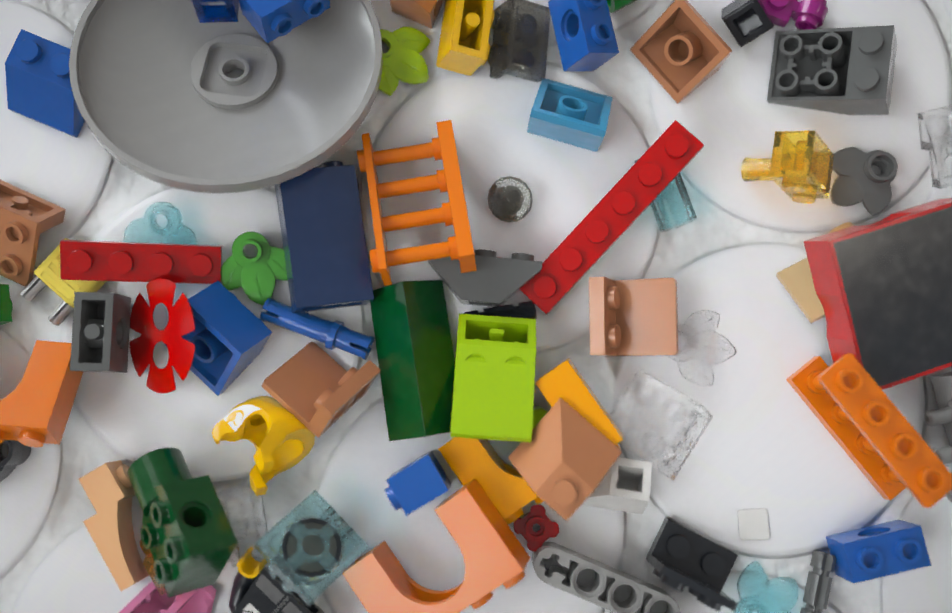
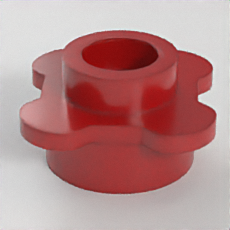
M540 504L532 505L530 512L513 523L515 533L521 534L527 541L528 549L534 552L550 537L554 538L559 534V525L547 517L545 507ZM534 524H538L540 526V529L538 531L533 530Z

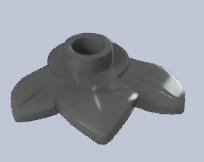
M849 147L837 151L827 159L826 163L839 175L831 188L830 195L833 204L847 207L862 202L865 209L871 215L878 214L889 205L892 198L890 183L896 177L898 168L897 161L893 155L882 150L866 153L856 147ZM872 164L880 168L879 176L872 171Z

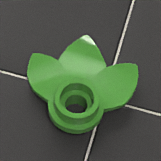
M249 231L242 233L235 239L232 245V256L221 267V282L227 290H234L242 286L244 293L250 300L263 306L265 301L272 297L276 280L288 281L284 249L270 246L265 236L258 232ZM247 244H253L257 247L258 254L256 257H248L245 254L244 248Z

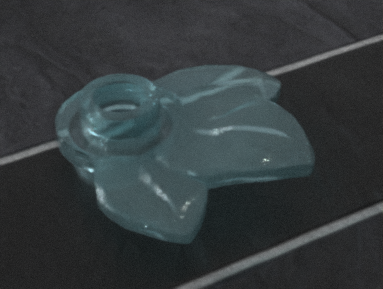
M157 202L150 205L145 211L144 217L133 220L128 224L123 242L198 244L195 233L183 225V218L179 209L169 202ZM159 214L167 218L165 228L157 224V216Z
M754 561L743 570L737 581L740 601L733 613H752L755 609L757 613H791L790 610L795 606L798 599L796 580L790 577H777L769 580L759 562Z

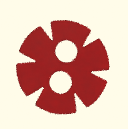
M159 278L150 281L146 285L150 307L141 293L138 294L130 316V329L140 333L141 336L129 341L133 365L139 377L142 376L150 364L146 386L157 393H169L176 390L172 366L182 381L185 380L190 371L195 353V345L183 339L182 336L195 330V322L190 303L185 294L182 293L172 307L176 283L168 279ZM159 303H163L167 307L169 314L168 324L164 330L157 329L153 320L154 309ZM158 342L165 343L169 352L168 363L163 369L156 366L153 358L154 347Z

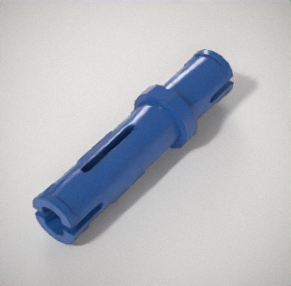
M268 298L262 309L267 310L260 314L262 321L270 322L325 343V348L334 350L338 348L359 356L364 360L368 358L372 348L369 346L373 345L375 338L345 327L344 322L339 320L332 322L307 312L292 313L291 306L275 301L272 298Z

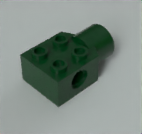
M161 448L141 456L129 467L128 476L143 512L141 539L144 547L150 549L155 561L154 573L157 582L164 585L168 598L215 584L238 542L209 475L192 478L183 454L177 448Z

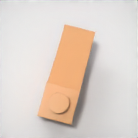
M121 460L107 462L79 478V481L97 513L83 522L120 591H123L149 575L140 557L133 531L132 497L136 494L128 476L129 466L123 464Z

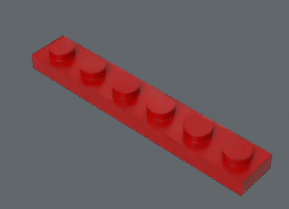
M675 120L542 263L541 272L519 290L548 315L704 148V144Z

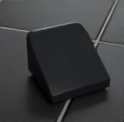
M735 0L722 9V20L740 47H743L774 27L761 0Z

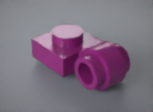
M761 0L772 23L782 28L787 25L790 18H793V21H796L795 27L799 30L817 29L823 25L828 12L826 0H802L801 2L797 0Z

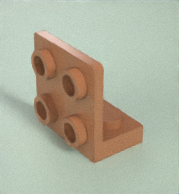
M0 180V275L18 284L27 286L33 280L40 234L64 222L66 209Z
M589 277L590 355H677L679 352L677 280L674 278L615 281L606 277Z
M310 342L263 381L262 388L319 438L366 394L381 369L369 360L359 370L352 367L346 371L315 342Z

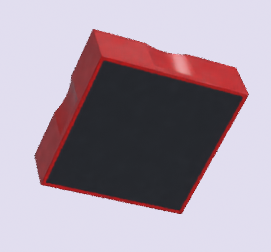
M952 198L937 199L892 213L873 224L851 226L803 241L815 291L826 317L827 340L833 363L845 354H852L882 390L952 366Z

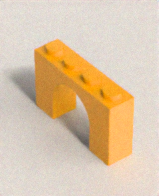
M569 358L535 381L536 386L551 407L561 397L621 449L618 443L623 440V434ZM454 437L438 449L463 486L473 479L478 481L507 525L524 514L521 508L534 500L537 505L544 502L534 493L518 470L508 465L499 457L488 439Z

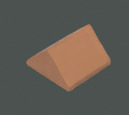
M675 0L630 49L677 104L715 74L732 53L731 48L688 0Z

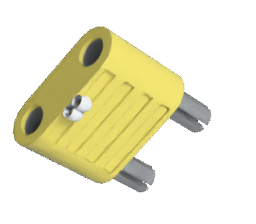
M59 244L34 270L36 277L21 292V295L26 300L32 301L46 285L64 300L48 317L52 324L59 326L74 310L75 292H98L107 281L61 280Z

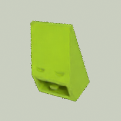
M459 314L450 437L518 442L532 441L536 319Z

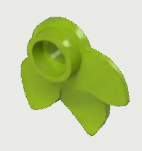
M401 27L392 33L388 30L380 29L382 42L387 44L388 52L382 53V75L378 89L391 96L395 92L399 81L409 84L426 83L429 78L428 68L420 53L429 45L430 39L423 32L412 27Z

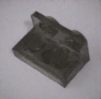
M507 0L494 10L495 15L491 26L493 29V41L488 56V64L490 65L489 76L490 78L498 79L507 74L538 83L545 79L550 26L549 7L527 0Z

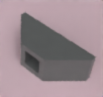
M482 249L474 250L476 271L461 273L459 259L451 260V257L428 260L429 265L462 304L497 307L504 304L542 270V261H534V255L513 253L511 259L496 257L497 252Z

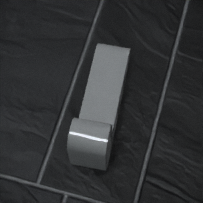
M548 541L544 542L536 552L533 551L532 564L539 579L612 612L650 613L652 605L656 601L663 600L667 602L665 613H680L677 602L662 588L562 545ZM552 554H555L558 563L568 568L567 579H565L566 575L563 569L551 565L549 570H545L543 561H541L542 558L550 559ZM583 569H593L596 572L594 582L585 587L578 585L576 579L579 572ZM630 585L632 591L627 600L618 602L613 599L614 591L618 586Z

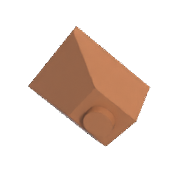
M560 397L532 429V441L521 442L508 459L534 493L567 521L596 489L622 451Z

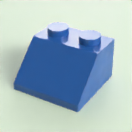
M21 29L5 61L8 109L77 138L85 120L78 109L70 83L69 60L71 49Z
M216 281L188 299L194 317L195 330L183 335L182 338L195 345V353L190 370L219 396L261 353L272 331L261 319L257 318L233 293L229 292L219 281Z

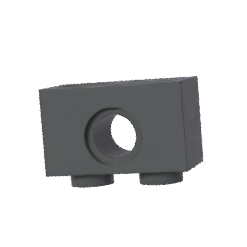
M109 292L74 293L70 371L127 373L131 312L130 297Z

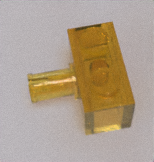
M815 130L776 131L772 158L745 157L741 168L742 179L745 182L774 181L782 191L792 198V201L805 204L814 203L816 198H829L834 154Z

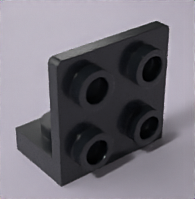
M665 518L646 556V560L654 567L652 573L661 578V582L679 592H683L685 586L688 587L687 591L696 596L698 601L716 611H720L722 605L735 611L738 603L725 594L722 588L738 555Z

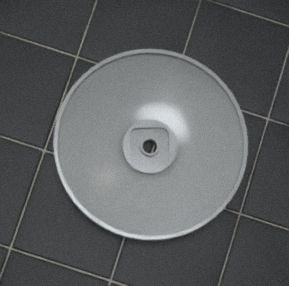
M91 0L80 18L71 44L69 60L70 83L78 109L95 138L113 157L137 174L160 184L193 192L236 193L261 189L282 183L316 167L340 149L361 126L375 100L382 75V39L378 19L369 0H330L331 7L320 16L309 19L292 29L287 35L280 36L267 44L242 14L238 0ZM233 69L244 70L240 77L229 78L226 76Z

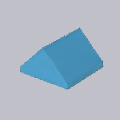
M542 78L531 110L527 133L597 152L607 130L613 97Z

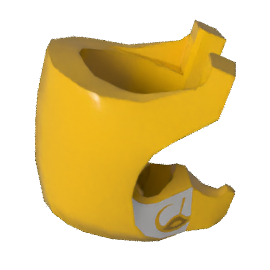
M258 396L238 404L212 430V436L216 444L224 440L235 442L242 439L249 440L254 444L257 450L253 457L256 464L249 475L250 485L255 496L266 494L268 489L266 483L277 474L298 464L309 454L315 444V435L275 398L270 396Z

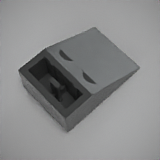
M894 25L776 31L767 102L846 115H889L897 48Z

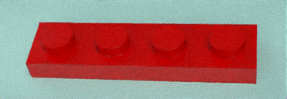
M87 240L60 241L61 280L150 282L155 279L164 278L174 283L213 284L216 281L222 283V245Z

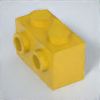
M445 0L436 67L471 76L481 65H485L490 52L488 41L495 15L493 9L494 0Z

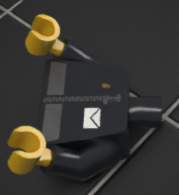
M250 547L238 560V572L233 581L228 605L232 613H324L296 584L292 583L288 578L284 580L280 575V569L273 562L265 567L269 562L268 557L265 556L261 562L256 561L252 557L253 547Z

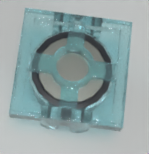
M316 490L254 545V548L269 563L267 569L273 579L279 577L282 580V589L291 594L295 591L308 606L314 603L370 547Z

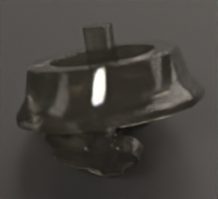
M512 176L502 177L495 181L490 187L487 197L488 206L493 215L499 220L508 223L518 222L525 218L530 212L533 203L532 192L528 185L520 178Z

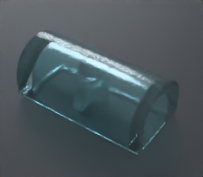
M681 174L650 205L660 232L681 227L697 218Z

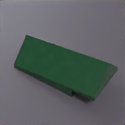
M401 281L373 290L374 300L370 302L378 364L379 369H381L380 378L389 441L451 432L455 357L443 281Z

